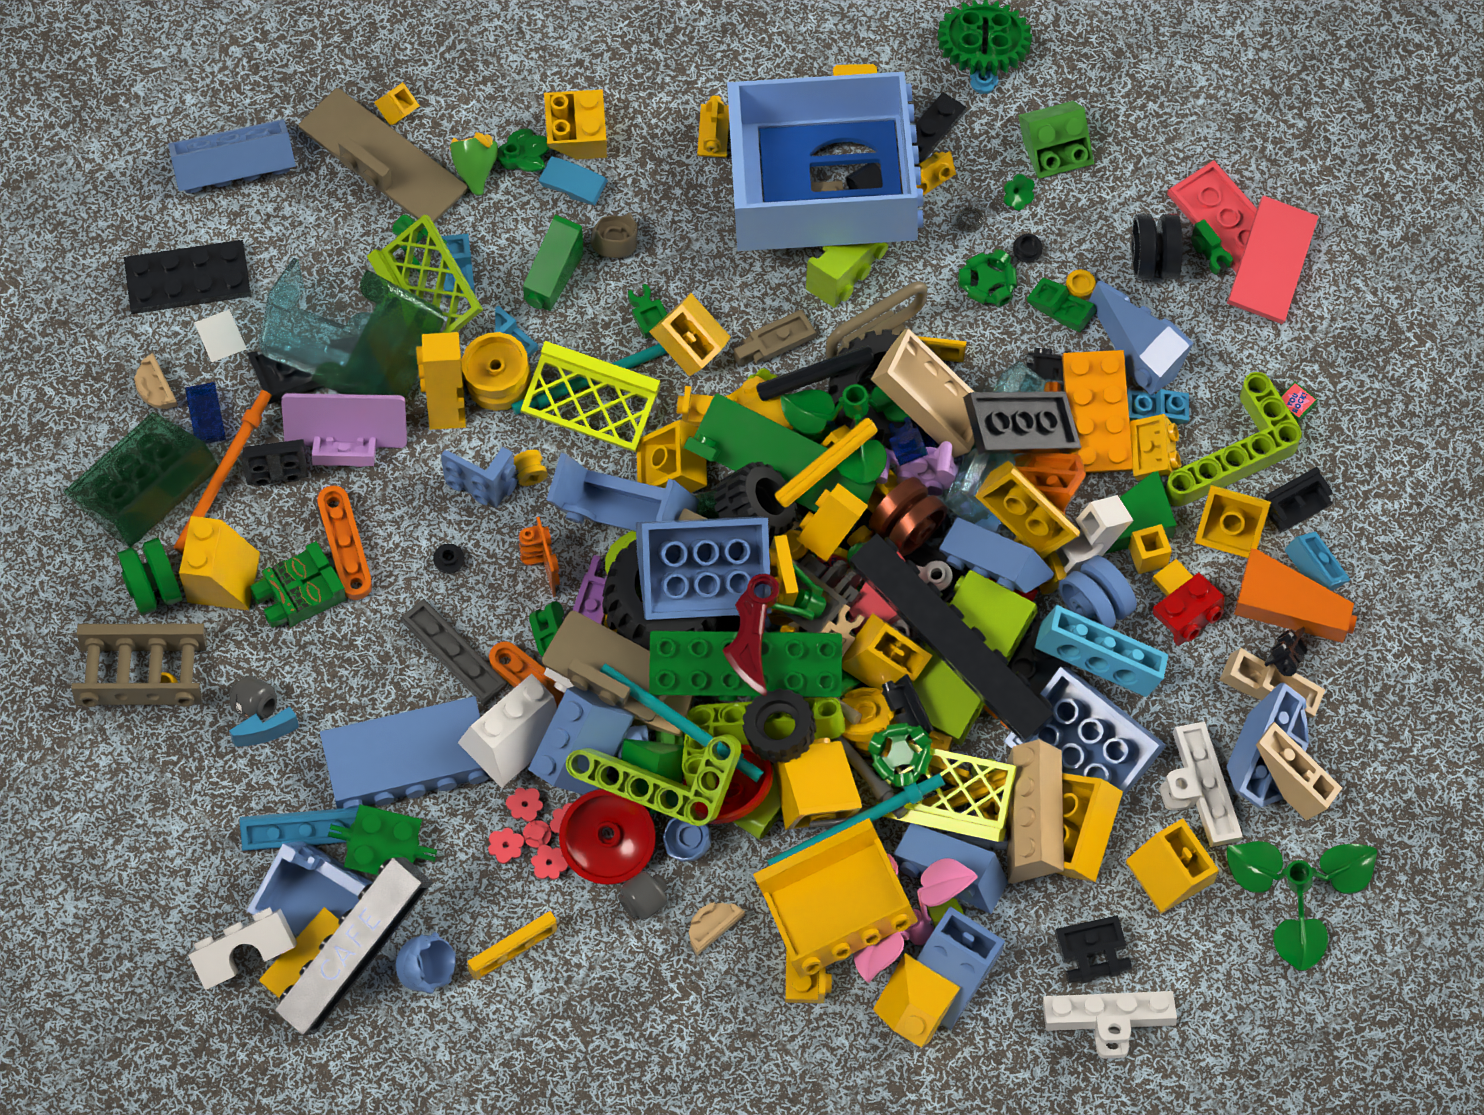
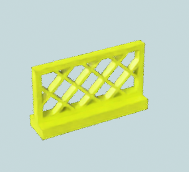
M545 341L520 412L636 452L652 406L659 393L660 380ZM545 364L557 368L562 378L546 385L541 376ZM563 371L569 372L571 374L565 376ZM578 376L586 378L590 388L574 395L568 381ZM540 381L542 387L536 389L538 382ZM592 381L598 382L600 384L594 386ZM565 383L571 397L555 404L548 390ZM606 386L615 388L619 398L603 405L597 390ZM621 391H624L629 394L623 396ZM543 392L546 393L551 404L550 407L541 411L529 407L532 398ZM593 393L600 407L583 414L577 400ZM635 396L647 399L644 410L634 415L631 414L625 402ZM574 402L580 416L570 421L562 419L558 408ZM622 403L628 417L612 424L606 409ZM554 411L556 416H553L548 413ZM602 412L609 426L599 431L591 429L586 419ZM641 417L640 422L637 426L635 419ZM583 421L585 426L576 423ZM631 422L635 430L632 443L619 439L615 429ZM609 431H612L613 436L608 435V434H605V433H607V432H609Z
M908 743L915 752L922 750L918 745ZM930 748V755L941 756L948 767L940 775L943 777L951 772L960 787L947 796L944 795L940 788L936 789L941 800L932 806L924 805L922 800L913 805L911 802L904 805L908 812L901 819H897L892 812L882 816L1004 842L1006 833L1004 828L1017 766ZM948 758H950V759H955V760H959V761H957L956 763H954V764L952 765V764L950 763V761L948 760ZM964 762L972 763L979 775L964 784L955 768ZM979 765L988 766L989 768L982 771ZM898 766L895 769L897 770L898 774L909 773L913 770V767L909 766L905 770H902L901 767ZM996 768L1007 770L1005 784L994 790L985 775ZM927 769L926 776L929 779L933 776ZM888 779L885 780L891 786L892 782ZM982 779L991 794L976 803L967 787ZM963 791L972 806L962 813L955 812L948 800ZM1002 791H1004V792H1003L1002 801H1001V799L999 798L998 794L1001 793ZM993 797L1000 807L998 821L986 819L979 808ZM944 803L948 810L937 807ZM975 810L979 817L968 814Z

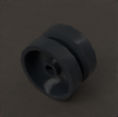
M1136 214L1134 216L1131 255L1133 273L1136 280L1153 279L1157 268L1163 280L1180 278L1182 267V229L1178 214H1162L1158 219L1157 228L1151 214Z

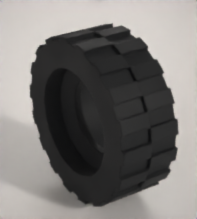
M781 688L773 691L768 690L766 696H756L753 699L754 701L747 706V711L743 715V731L752 751L756 755L758 754L761 759L769 760L772 763H786L794 758L801 757L802 753L810 749V744L815 740L814 734L817 727L808 702L804 701L803 696L799 693L796 694L793 690H782ZM778 712L788 713L795 720L793 732L784 739L776 740L768 737L764 732V724L767 718Z

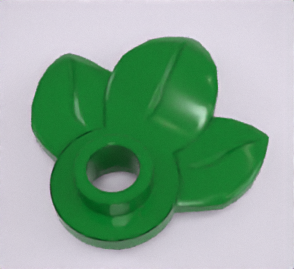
M524 128L513 132L508 137L507 143L498 148L497 159L501 166L506 169L520 168L526 172L540 171L545 169V164L540 157L549 152L551 148L547 147V137L542 135L533 136L532 129Z

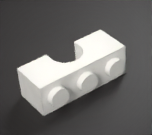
M1118 495L1090 502L1076 518V522L1081 528L1079 530L1080 534L1055 550L1066 575L1074 571L1080 572L1081 565L1091 557L1096 555L1103 556L1133 522L1132 517Z
M268 907L252 916L254 921L245 926L239 921L223 929L224 936L213 940L212 936H208L193 944L195 950L188 956L205 990L236 976L239 972L233 959L234 949L238 945H253L259 950L264 962L297 945V941L281 908L272 912L271 908Z

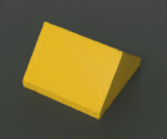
M1211 485L1194 543L1248 558L1251 548L1257 549L1271 502Z

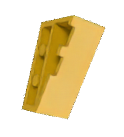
M459 332L422 334V346H416L421 393L426 392L429 430L466 428Z

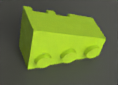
M887 242L823 246L822 250L825 253L819 259L812 256L807 262L806 290L835 308L841 300L846 302L854 290V284L858 279L863 281L871 270L872 262L876 258L880 260L887 252L889 245Z

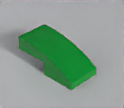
M1044 277L1041 278L1026 298L1029 304L1042 313L1081 333L1096 312L1093 303L1069 294L1067 286Z

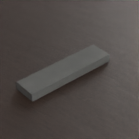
M424 598L400 617L401 622L483 706L507 687V682Z

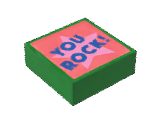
M1296 381L1281 395L1297 423L1318 402L1317 398Z

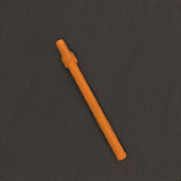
M261 390L251 409H247L241 419L243 423L191 516L205 517L253 429L258 428L263 419L261 415L272 397L267 391ZM190 518L173 547L175 551L181 554L184 551Z

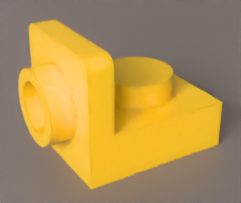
M685 386L684 396L678 395L676 413L682 414V421L699 427L714 396L691 394L692 386Z

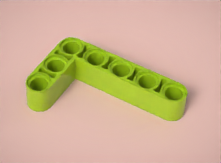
M1262 372L1248 374L1240 392L1241 402L1260 432L1173 471L1168 477L1165 488L1169 504L1178 507L1185 506L1208 495L1211 485L1224 488L1295 454L1302 431L1266 374ZM1256 388L1260 390L1261 393H1254L1250 389ZM1265 413H1273L1276 417H1268ZM1280 437H1287L1292 442H1284ZM1254 449H1261L1266 454H1258ZM1234 461L1239 466L1234 467L1229 465L1227 462ZM1207 473L1213 478L1205 479L1200 474ZM1173 486H1182L1186 491H1178Z
M834 697L803 698L804 701L808 702L815 718L817 727L814 734L815 740L820 738L833 739L844 733L846 725L838 699ZM753 701L698 705L688 712L687 719L713 737L729 734L736 737L740 744H749L742 725H744L743 715L747 711L746 708ZM785 712L772 714L764 724L766 735L776 740L788 737L795 728L794 718ZM685 734L682 770L687 786L692 788L706 747ZM721 741L724 745L729 746L726 742ZM710 771L706 776V781L711 788L716 786L717 774Z
M729 734L714 737L710 740L692 788L592 748H583L570 753L566 759V769L576 779L691 825L702 826L715 820L720 812L741 754V744L736 737ZM721 741L726 742L730 746L731 752L727 759L718 754L717 747ZM580 755H584L589 759L590 766L586 772L582 771L578 766L577 762ZM610 766L616 768L619 772L617 783H612L607 778V770ZM710 771L716 773L720 781L716 789L711 788L707 784L706 776ZM639 778L646 780L649 785L646 795L640 794L636 788ZM668 790H673L678 795L679 800L676 807L670 806L666 801L665 797ZM698 802H703L708 807V816L705 819L700 818L696 814L695 806Z

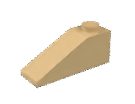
M1275 722L1270 724L1256 743V746L1283 798L1307 821L1327 810L1342 787Z

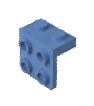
M504 447L500 449L486 471L450 451L444 450L441 454L443 474L447 485L456 491H461L462 489L467 491L480 504L487 505L489 503L497 508L504 496L511 495L516 487V466L514 465L513 452Z

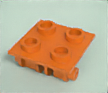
M536 517L537 526L524 528L519 533L520 558L525 565H535L544 562L552 595L556 597L555 586L560 585L558 561L556 554H552L548 526L542 527L540 517Z

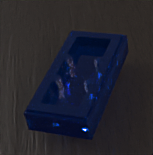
M215 382L185 387L196 446L226 440Z

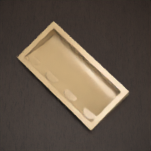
M909 328L905 329L889 348L871 380L939 445L944 441L950 442L952 444L951 455L954 458L970 452L975 440L963 397L974 391Z

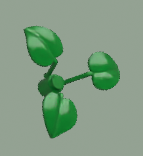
M853 384L846 387L843 391V397L839 398L836 408L831 395L817 389L782 394L780 397L782 411L788 423L796 431L806 435L823 432L827 421H834L843 407L845 414L851 419H855V426L867 414L868 404L877 413L883 411L888 420L904 422L912 419L878 386L874 388L872 394H867V390L861 385ZM868 440L838 464L836 469L844 478L858 485L871 484L882 475L886 467V450L880 441Z
M1252 841L1240 845L1227 846V862L1230 872L1243 889L1252 893H1265L1270 890L1273 879L1280 881L1286 877L1289 889L1297 893L1298 920L1287 919L1281 922L1274 932L1273 941L1279 956L1298 971H1306L1315 966L1323 957L1328 946V932L1323 922L1319 919L1305 920L1303 893L1312 887L1313 876L1324 882L1331 880L1332 887L1340 893L1355 894L1365 889L1369 884L1377 857V849L1363 844H1342L1328 849L1320 858V868L1326 875L1317 872L1316 868H1311L1303 860L1291 862L1287 869L1284 868L1282 873L1278 874L1283 867V858L1279 849L1274 845L1263 841Z

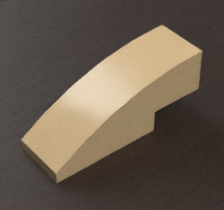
M1242 648L1229 655L1219 679L1221 682L1260 700H1263L1279 683H1285L1306 699V708L1304 709L1306 716L1315 717L1325 689L1297 673L1289 677L1284 676L1279 672L1274 663L1266 667L1264 665L1265 661Z

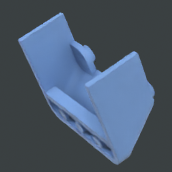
M564 453L560 454L546 499L566 513V519L583 524L585 519L636 532V522L678 520L683 509L696 513L699 503L698 498L675 480L668 479L666 488H661L590 471Z

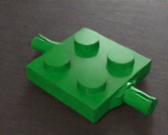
M359 804L355 820L350 828L330 824L329 829L339 831L341 834L329 831L328 837L346 841L347 853L343 866L345 868L379 875L377 873L378 869L389 858L405 857L411 863L416 858L435 862L436 857L426 855L424 852L437 855V849L419 845L418 834L422 819Z

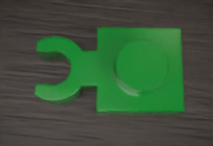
M643 284L642 292L644 296L636 297L633 291L629 290L628 301L633 307H636L632 309V316L644 339L652 337L649 331L667 315V312L660 299L651 302V290L647 284Z

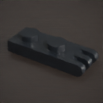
M944 92L939 95L915 123L917 143H912V146H918V151L920 152L919 164L927 159L966 113V106Z

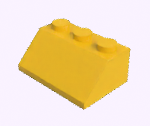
M1009 461L991 471L975 495L1026 546L1032 548L1041 559L1080 534L1076 525Z
M1062 773L1064 871L1057 872V874L1096 882L1123 791L1101 778Z

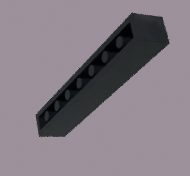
M876 533L849 558L850 566L1022 743L1029 742L1053 720V713L1050 711L1053 708L1051 703L1042 694L1036 696L1028 688L1031 684L1022 673L1017 671L1014 674L1006 666L1009 663L1007 658L998 649L992 651L984 643L987 639L975 626L970 629L962 621L965 618L962 612L954 604L948 606L940 598L943 594L931 581L926 584L918 576L921 573L918 567L909 559L904 561L897 554L899 551L898 547L888 537L882 539Z

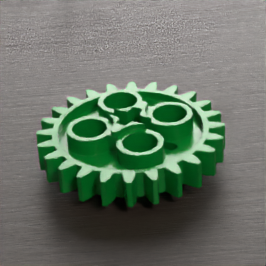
M972 0V6L962 2L961 10L952 7L951 14L945 13L944 21H940L937 41H939L938 49L943 50V58L950 57V65L959 63L960 71L968 67L970 68L971 75L976 70H980L981 75L984 77L987 71H991L994 76H997L998 69L1008 73L1009 66L1017 69L1019 61L1025 62L1026 54L1030 53L1032 42L1031 26L1026 25V17L1019 18V10L1009 12L1010 5L1000 8L999 1L989 5L988 0H984L983 4L979 5L976 0ZM983 21L988 22L986 55L982 54Z

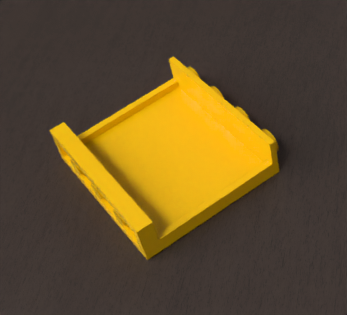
M870 818L753 874L791 957L790 961L800 979L807 975L815 974L836 961L844 960L867 946H873L880 940L896 932L904 931L909 926L918 922Z

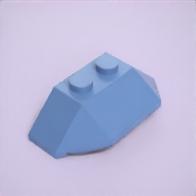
M1279 683L1249 712L1227 764V770L1235 791L1257 808L1284 799L1256 746V743L1270 724L1275 722L1305 752L1309 744L1308 723L1304 710L1306 708V699L1285 683Z

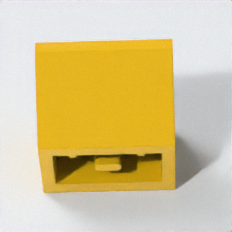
M603 89L544 93L547 147L576 160L607 158Z
M689 293L649 331L689 377L707 365L731 338L692 293Z
M872 613L842 657V669L870 688H877L883 691L882 685L892 680L895 683L905 674H908L911 682H914L933 655L920 644Z
M1183 818L1156 833L1125 861L1160 914L1212 885L1219 872V869Z

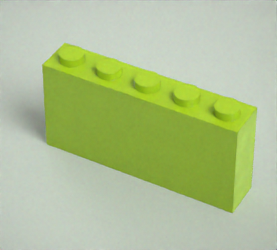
M969 570L966 577L961 576L958 579L953 590L956 594L951 603L946 602L948 606L954 604L965 617L962 621L970 629L973 626L979 629L987 639L984 643L992 651L998 649L1010 661L1038 612L1036 603ZM923 641V646L933 656L912 684L934 731L952 737L954 743L962 746L985 704Z

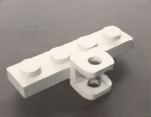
M1205 721L1175 727L1172 733L1184 768L1168 773L1165 778L1166 781L1159 788L1165 808L1176 811L1194 807L1196 804L1210 847L1239 842L1243 835Z
M1173 991L1043 996L1046 1031L1095 1029L1096 1050L1103 1059L1125 1058L1127 1056L1131 1027L1174 1026L1177 1022ZM1117 1043L1118 1048L1112 1050L1106 1044Z

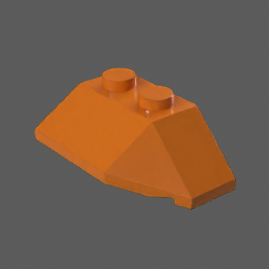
M1028 453L1010 457L1001 463L998 461L989 463L976 481L975 487L979 490L991 471L1009 461L1059 510L1064 512L1083 482L1086 472L1080 455Z

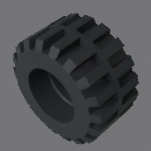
M759 461L749 463L724 477L717 484L714 500L717 502L715 510L720 518L766 517L768 518L769 542L773 540L774 536H781L788 532L794 526L793 522L796 521L797 517L794 512L797 510L795 502L784 508L776 500L775 493L788 482L782 478V474L778 470L774 471L773 466L769 464L764 465L763 462Z

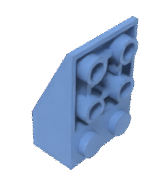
M952 907L948 908L917 958V961L961 987L940 1023L950 1031L1002 954L1005 940Z

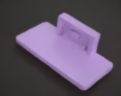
M286 393L282 396L284 442L304 439L305 446H313L312 465L328 467L374 466L376 448H403L407 445L405 398L401 395Z

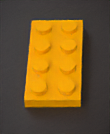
M1124 350L1063 353L1064 391H1066L1081 445L1079 450L1069 454L1081 456L1086 474L1132 471L1133 462Z

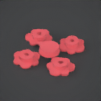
M521 787L517 788L515 795H511L506 799V806L509 810H512L511 815L514 819L522 818L530 823L525 826L523 836L518 833L513 834L511 828H505L502 832H492L489 836L491 845L488 847V852L490 855L496 856L499 863L506 864L512 858L516 859L521 856L520 848L524 845L525 841L528 846L538 849L537 855L531 858V864L535 867V876L539 879L549 877L555 880L559 877V872H564L568 868V864L560 848L552 849L547 844L551 839V831L559 833L562 818L572 803L565 804L562 809L557 808L553 811L554 819L550 822L549 827L543 821H534L537 817V812L543 809V803L539 800V791L535 788L527 790Z

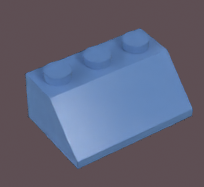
M959 517L956 518L939 548L947 557L946 562L958 570H963L966 567L988 579L996 580L997 584L1011 591L1016 589L1023 593H1028L1050 580L1054 575V572L1032 548Z
M576 686L567 688L528 770L554 787L575 793L585 794L600 789L571 776L566 769V759L573 751L583 748H592L615 757L635 715L617 705L611 706L599 699L597 694L588 689L584 691ZM580 755L577 762L578 766L582 771L586 772L590 766L589 759L584 755Z

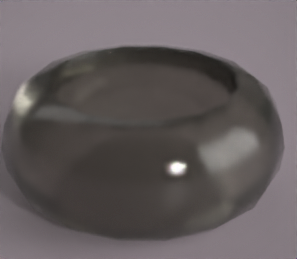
M975 207L961 209L956 217L959 228L965 232L978 231L984 223L982 212ZM972 214L978 218V222L969 225L962 220V217Z

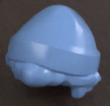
M434 932L430 936L421 934L408 940L400 949L396 959L397 976L406 988L432 994L435 988L451 983L452 975L455 973L456 953L447 941L440 938L438 933Z

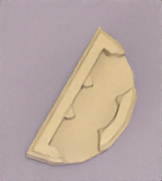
M150 354L141 361V366L134 377L138 395L145 403L154 408L169 409L177 407V401L154 354Z
M713 902L700 908L692 918L689 929L690 945L695 954L698 956L745 915V911L732 903L715 904Z

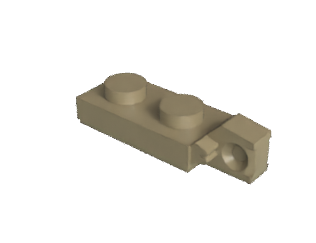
M798 310L750 332L749 337L743 340L744 345L734 349L733 358L739 367L753 360L756 364L762 361L765 362L815 339L817 333L803 310Z

